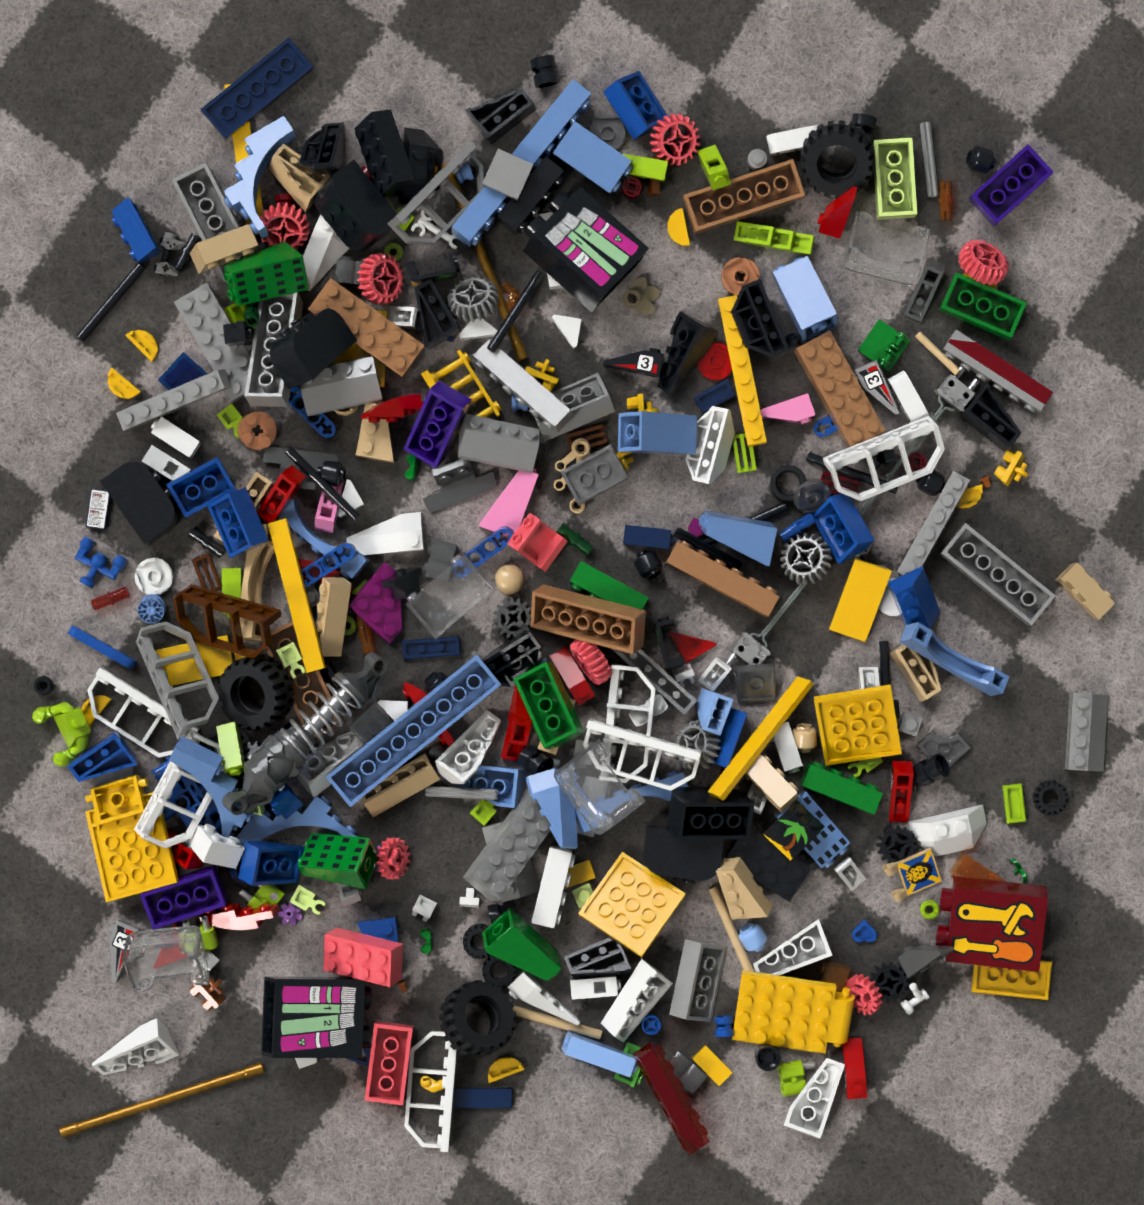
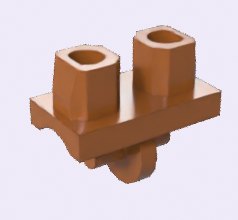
M204 974L192 983L193 986L189 990L195 997L202 994L206 998L202 1002V1006L206 1011L212 1008L216 1009L226 1000L221 994L223 990L218 986L222 981L219 979L215 982L211 977L208 979Z

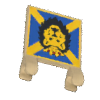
M931 848L895 863L883 865V871L887 876H892L897 871L899 872L904 888L891 892L896 902H900L911 894L942 882Z

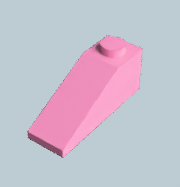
M808 393L760 410L761 416L764 419L794 423L801 421V424L811 422V417L815 416Z
M341 483L338 487L332 486L342 496L344 483ZM323 491L315 516L314 530L333 534L339 507Z

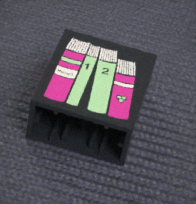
M579 187L571 197L561 192L548 207V210L553 215L547 221L538 215L529 224L524 233L530 237V240L523 252L592 313L639 264L649 248L586 191Z
M264 976L261 1055L271 1058H362V1049L368 1048L370 1044L369 1026L363 1025L364 1010L370 1009L372 1003L370 987L365 986V981L351 977Z

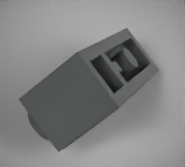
M927 258L906 307L905 316L922 322L944 273L945 264Z
M912 945L903 950L904 953L898 959L907 977L910 978L922 974L953 952L954 948L952 946L928 945L914 948Z

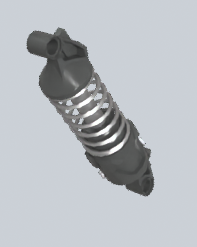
M371 652L364 658L362 672H337L332 677V681L339 690L337 691L332 685L326 683V686L334 694L329 700L323 694L317 692V695L325 703L320 709L314 703L308 701L309 706L315 713L309 717L302 710H299V714L306 721L303 725L290 719L292 725L288 729L281 728L274 735L270 734L261 743L262 747L255 754L251 753L247 757L249 760L244 764L242 791L225 794L222 800L224 807L234 815H241L246 812L250 814L257 806L270 803L273 795L278 790H283L284 784L291 777H296L304 769L303 765L307 761L306 756L309 753L315 754V742L320 745L325 744L319 730L326 735H334L328 721L335 726L342 727L343 722L338 713L344 717L351 718L352 713L348 705L360 709L366 702L374 700L378 686L385 680L383 677L388 668L387 661L377 653ZM343 706L346 709L347 713L341 710ZM335 716L338 722L334 721L332 717ZM326 725L329 731L325 730L323 726ZM317 734L320 740L316 739L314 735Z

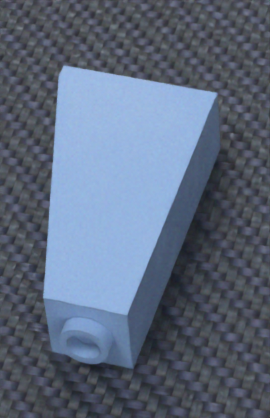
M567 1031L561 1048L565 1055L627 1077L635 1073L638 1066L635 1056L577 1033Z

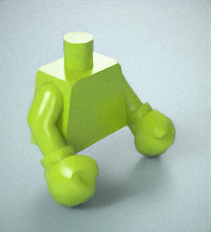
M67 702L54 706L38 707L33 712V721L36 724H42L48 718L54 717L69 748L54 754V764L59 767L68 766L69 762L77 757V754L88 747V737L91 734V729L80 707L74 708Z

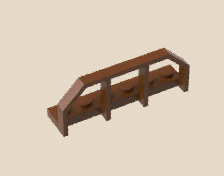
M192 584L173 597L176 619L185 631L191 633L195 642L252 659L256 658L272 643L269 625L282 617L280 609ZM183 601L202 606L207 635L201 634L187 618ZM213 609L229 614L234 643L217 639ZM239 617L259 622L263 644L257 650L244 647Z

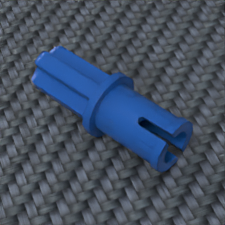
M808 513L796 522L792 521L793 524L778 533L786 543L798 533L802 534L801 531L815 523L816 520L811 513Z

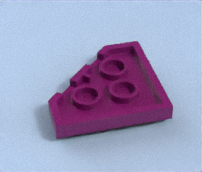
M384 562L350 600L348 607L387 644H390L402 630L401 599H394L392 591L382 586V580L395 574V570Z

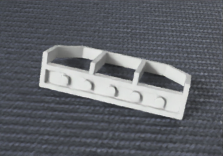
M927 416L823 458V462L831 472L834 486L838 492L863 501L932 473L945 448L939 426ZM934 431L938 445L926 467L912 472L904 443L911 442L916 437L925 436ZM898 445L906 475L880 485L872 456L877 455L878 452L893 449ZM866 458L874 488L858 494L840 486L836 471L842 469L843 466L858 463L861 459Z
M612 664L606 724L616 725V718L620 717V709L647 711L649 716L646 735L651 736L656 694L655 686L639 667ZM625 670L636 671L650 688L649 707L618 704V699L622 698L623 688H619L620 680L624 679ZM605 733L603 738L602 766L614 769V764H611L612 756L615 757L616 745L613 744H624L625 739H620V741L609 738V734ZM639 743V746H645L644 763L631 774L636 775L648 766L650 750L646 749L647 745ZM602 770L599 776V780L626 783L630 780L629 778L612 777V773Z
M100 667L95 679L87 690L93 717L115 731L117 730L120 734L158 758L171 755L173 750L159 753L145 744L162 717L165 718L164 722L171 725L164 706L140 692L139 689L132 687L113 675L104 667ZM98 681L105 685L109 683L114 685V690L123 696L125 693L129 695L113 722L108 721L97 713L93 689ZM131 701L139 706L144 704L149 707L147 709L148 712L157 716L142 741L116 726ZM199 727L191 728L194 729L196 732L200 730Z
M593 718L588 720L586 727L588 729L583 746L596 769L670 791L695 778L702 750L692 749L665 741V739L654 738L630 729L627 730L599 722ZM591 733L597 735L606 733L609 734V738L620 741V738L625 739L617 769L599 764L588 744ZM639 743L647 745L646 749L657 752L650 779L621 771L628 744L639 746ZM663 750L666 755L676 757L678 754L684 756L686 761L695 762L692 774L673 785L654 781Z
M188 729L185 738L197 744L202 741L215 748V752L221 755L218 743L201 736L194 729ZM171 761L134 828L143 839L163 848H168L191 839L212 800L207 791L196 813L166 801L171 797L172 789L175 783L180 780L181 775L200 783L189 772L184 771L183 768ZM163 806L193 818L185 833L165 841L148 835L153 831L157 817L162 814Z
M432 1030L410 1050L404 1126L422 1147L441 1148L440 1152H448L457 1049L453 1050L450 1047L451 1043L449 1040L445 1042V1049L449 1051L448 1057H444L443 1069L447 1070L413 1068L415 1050L433 1035L445 1036L444 1031ZM413 1073L447 1075L443 1076L442 1088H445V1096H441L440 1104L411 1102ZM410 1107L444 1110L443 1115L439 1116V1127H442V1134H438L437 1143L424 1142L409 1124Z

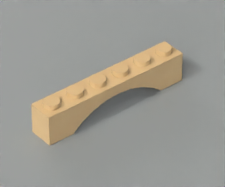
M262 524L269 541L247 551L241 599L262 604L261 593L264 574L275 552L268 524ZM239 617L243 640L261 642L259 622Z

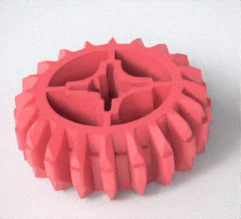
M670 114L669 117L663 116V121H657L659 127H652L656 131L655 134H650L654 140L649 143L655 145L652 148V152H657V158L668 161V165L673 166L675 164L680 166L681 162L686 164L687 158L693 159L691 153L698 152L695 146L701 145L699 142H696V139L701 137L695 134L699 129L698 127H693L695 122L689 121L690 118L688 116L683 117L682 114H677V116ZM678 124L684 128L687 135L681 134ZM676 137L681 138V139L675 140L674 142H670V141H672L673 139H676ZM664 144L669 145L672 155L666 151Z
M287 202L283 207H281L280 203L277 204L276 208L271 205L269 210L265 209L264 215L260 216L268 232V236L263 239L261 238V241L266 242L267 248L285 241L297 251L299 246L303 247L304 241L308 240L307 234L310 233V228L308 227L310 223L309 220H306V214H301V208L295 210V205H292L291 208L288 207ZM283 223H285L286 227L285 233H283L282 229Z
M970 240V242H967L962 247L958 256V263L961 265L960 268L965 270V274H969L970 278H974L976 282H982L983 285L986 283L990 286L992 284L997 285L998 282L1005 278L1009 269V262L1006 260L1007 257L1002 255L1003 251H999L997 246L994 247L991 243L988 244L984 240Z
M384 253L371 254L368 258L363 259L364 263L359 265L361 270L357 272L360 275V278L357 279L360 282L358 288L363 290L361 295L366 296V300L371 301V303L379 305L390 304L393 300L398 299V294L402 293L400 287L405 286L402 283L405 277L401 275L404 270L399 269L401 263L396 262V258L391 257L390 254Z
M577 639L570 644V651L574 660L592 683L600 685L609 680L612 676V670L605 655L596 644Z

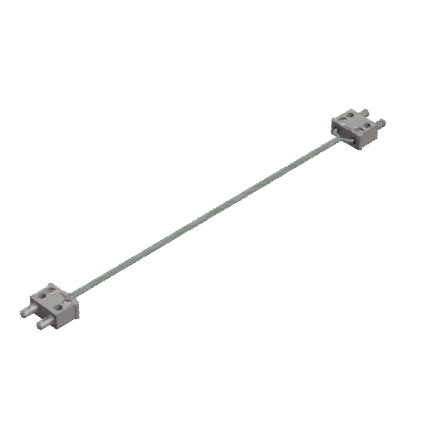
M964 368L957 376L954 374L948 375L940 387L934 390L939 396L938 402L941 404V407L931 418L934 422L937 421L945 410L963 412L964 407L974 396L973 390L980 381L974 378L968 387L959 381V377L965 371ZM949 381L952 382V386H951V387H950L949 384H948ZM964 393L967 394L966 399L963 397ZM941 398L953 408L944 407ZM921 435L915 438L906 450L907 457L924 436ZM900 457L883 480L889 481L903 464L902 457ZM877 495L870 497L865 501V503L858 510L860 516L864 513V511L868 508V506L872 503V501L876 498ZM803 581L761 634L751 633L749 635L746 632L741 633L742 636L732 647L731 651L733 653L726 660V664L731 666L737 657H740L748 665H759L767 656L771 655L770 651L766 649L767 642L765 641V636L806 586ZM752 636L762 637L765 646L761 645ZM742 645L743 649L738 651V647ZM756 657L758 660L756 663H753V659Z

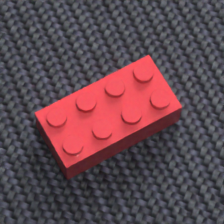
M335 928L325 934L323 971L391 987L402 980V943L341 928Z
M375 1021L364 1101L396 1105L404 1104L414 1025Z

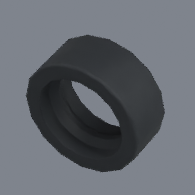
M781 466L771 476L770 489L777 499L791 502L793 501L794 494L786 495L781 493L777 487V479L783 473L790 472L798 477L800 486L806 482V477L802 470L796 466Z

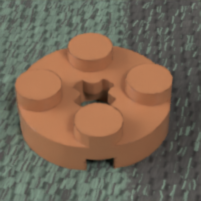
M742 257L733 258L728 261L721 273L723 287L734 296H738L743 285L759 279V270L756 264ZM737 272H740V274H745L743 282H741L740 280L737 281L735 279L737 277Z
M260 411L246 414L239 421L237 428L238 436L243 444L255 450L269 447L274 441L277 432L274 419ZM259 425L260 429H262V433H259L258 436H255V432L252 431V428H256V426Z

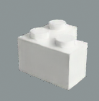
M198 824L188 845L202 862L236 869L245 849L240 844V840L233 836H229V838L223 837L210 824Z

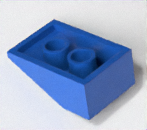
M245 841L239 879L251 886L298 883L300 873L298 860L303 855L304 846L268 841Z

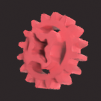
M394 837L387 838L386 841H382V847H378L380 852L376 854L378 861L375 863L379 865L377 871L382 872V877L392 880L400 879V876L405 875L404 870H408L406 865L410 863L408 856L411 853L407 852L409 846L404 845V840Z
M855 974L846 981L847 985L844 987L849 988L850 994L855 996L853 1008L856 1007L858 1013L862 1011L864 1015H872L881 1008L880 1005L883 1001L879 999L882 997V994L878 993L880 988L875 986V981H870L869 976L864 978L863 974L859 976Z

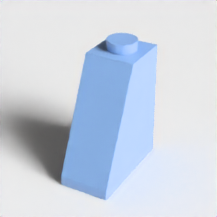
M702 688L695 705L701 728L720 736L734 699Z

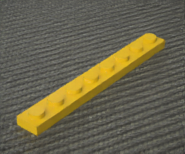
M737 295L720 298L718 303L748 447L766 444L767 441L748 349L745 348L731 315V310L737 299Z

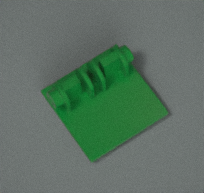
M878 319L857 351L872 361L877 359L879 365L889 372L911 340L906 338L907 336L904 333L897 332Z

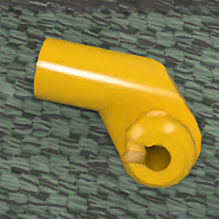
M423 1076L420 1079L421 1086L432 1093L445 1089L442 1088V1080L435 1081L429 1076Z

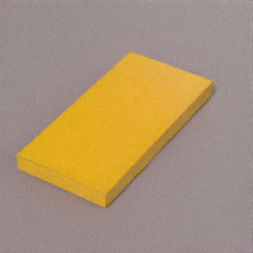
M855 558L829 630L866 642L892 570Z
M228 635L217 637V639L229 642ZM195 642L210 678L221 676L226 667L233 663L232 652ZM187 643L155 650L159 654L160 659L190 651ZM194 658L162 666L167 672L170 686L203 679Z
M1041 960L1039 972L974 965L971 992L1048 1000L1052 961Z

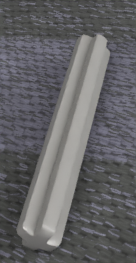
M923 122L920 124L927 193L929 198L938 197L939 193L931 123Z
M428 786L425 789V795L427 797L497 800L498 790Z

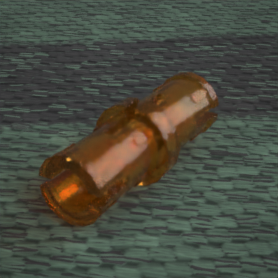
M939 181L940 198H938V203H940V220H945V212L946 219L952 220L951 203L953 198H951V181H946V189L945 182Z
M356 616L355 619L359 630L358 638L361 639L363 653L376 652L372 639L373 631L370 630V627L359 616ZM363 626L365 627L368 642H366Z

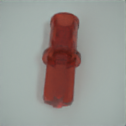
M126 586L113 592L107 591V594L92 599L91 605L94 610L108 605L114 606V603L130 598Z

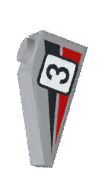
M876 359L856 368L854 375L859 384H862L865 390L895 415L899 414L900 410L878 360Z
M121 919L117 920L116 923L113 922L109 933H111L112 982L114 983L119 981L141 929Z

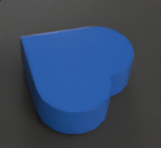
M865 919L853 929L851 934L856 942H863L864 940L866 942H873L877 938V932Z

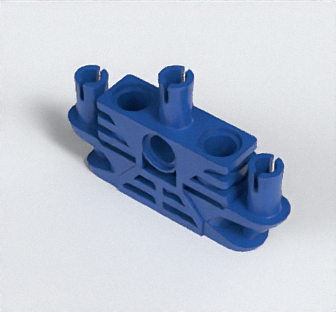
M166 757V762L151 770L153 775L161 771V773L154 776L157 780H160L170 762V757ZM181 775V780L186 788H184L180 780L176 782L169 801L179 806V799L185 798L188 805L184 809L196 813L198 810L197 806H200L207 790L201 783ZM187 791L190 792L191 796L196 802V804H194L193 806L191 797L187 794H184ZM213 799L204 813L207 819L202 817L199 824L207 822V824L214 826L215 830L219 833L222 827L221 819L219 817L218 821L214 822L212 818L219 814ZM169 807L163 809V815L166 814L164 816L165 821L178 813L186 827H189L193 818Z

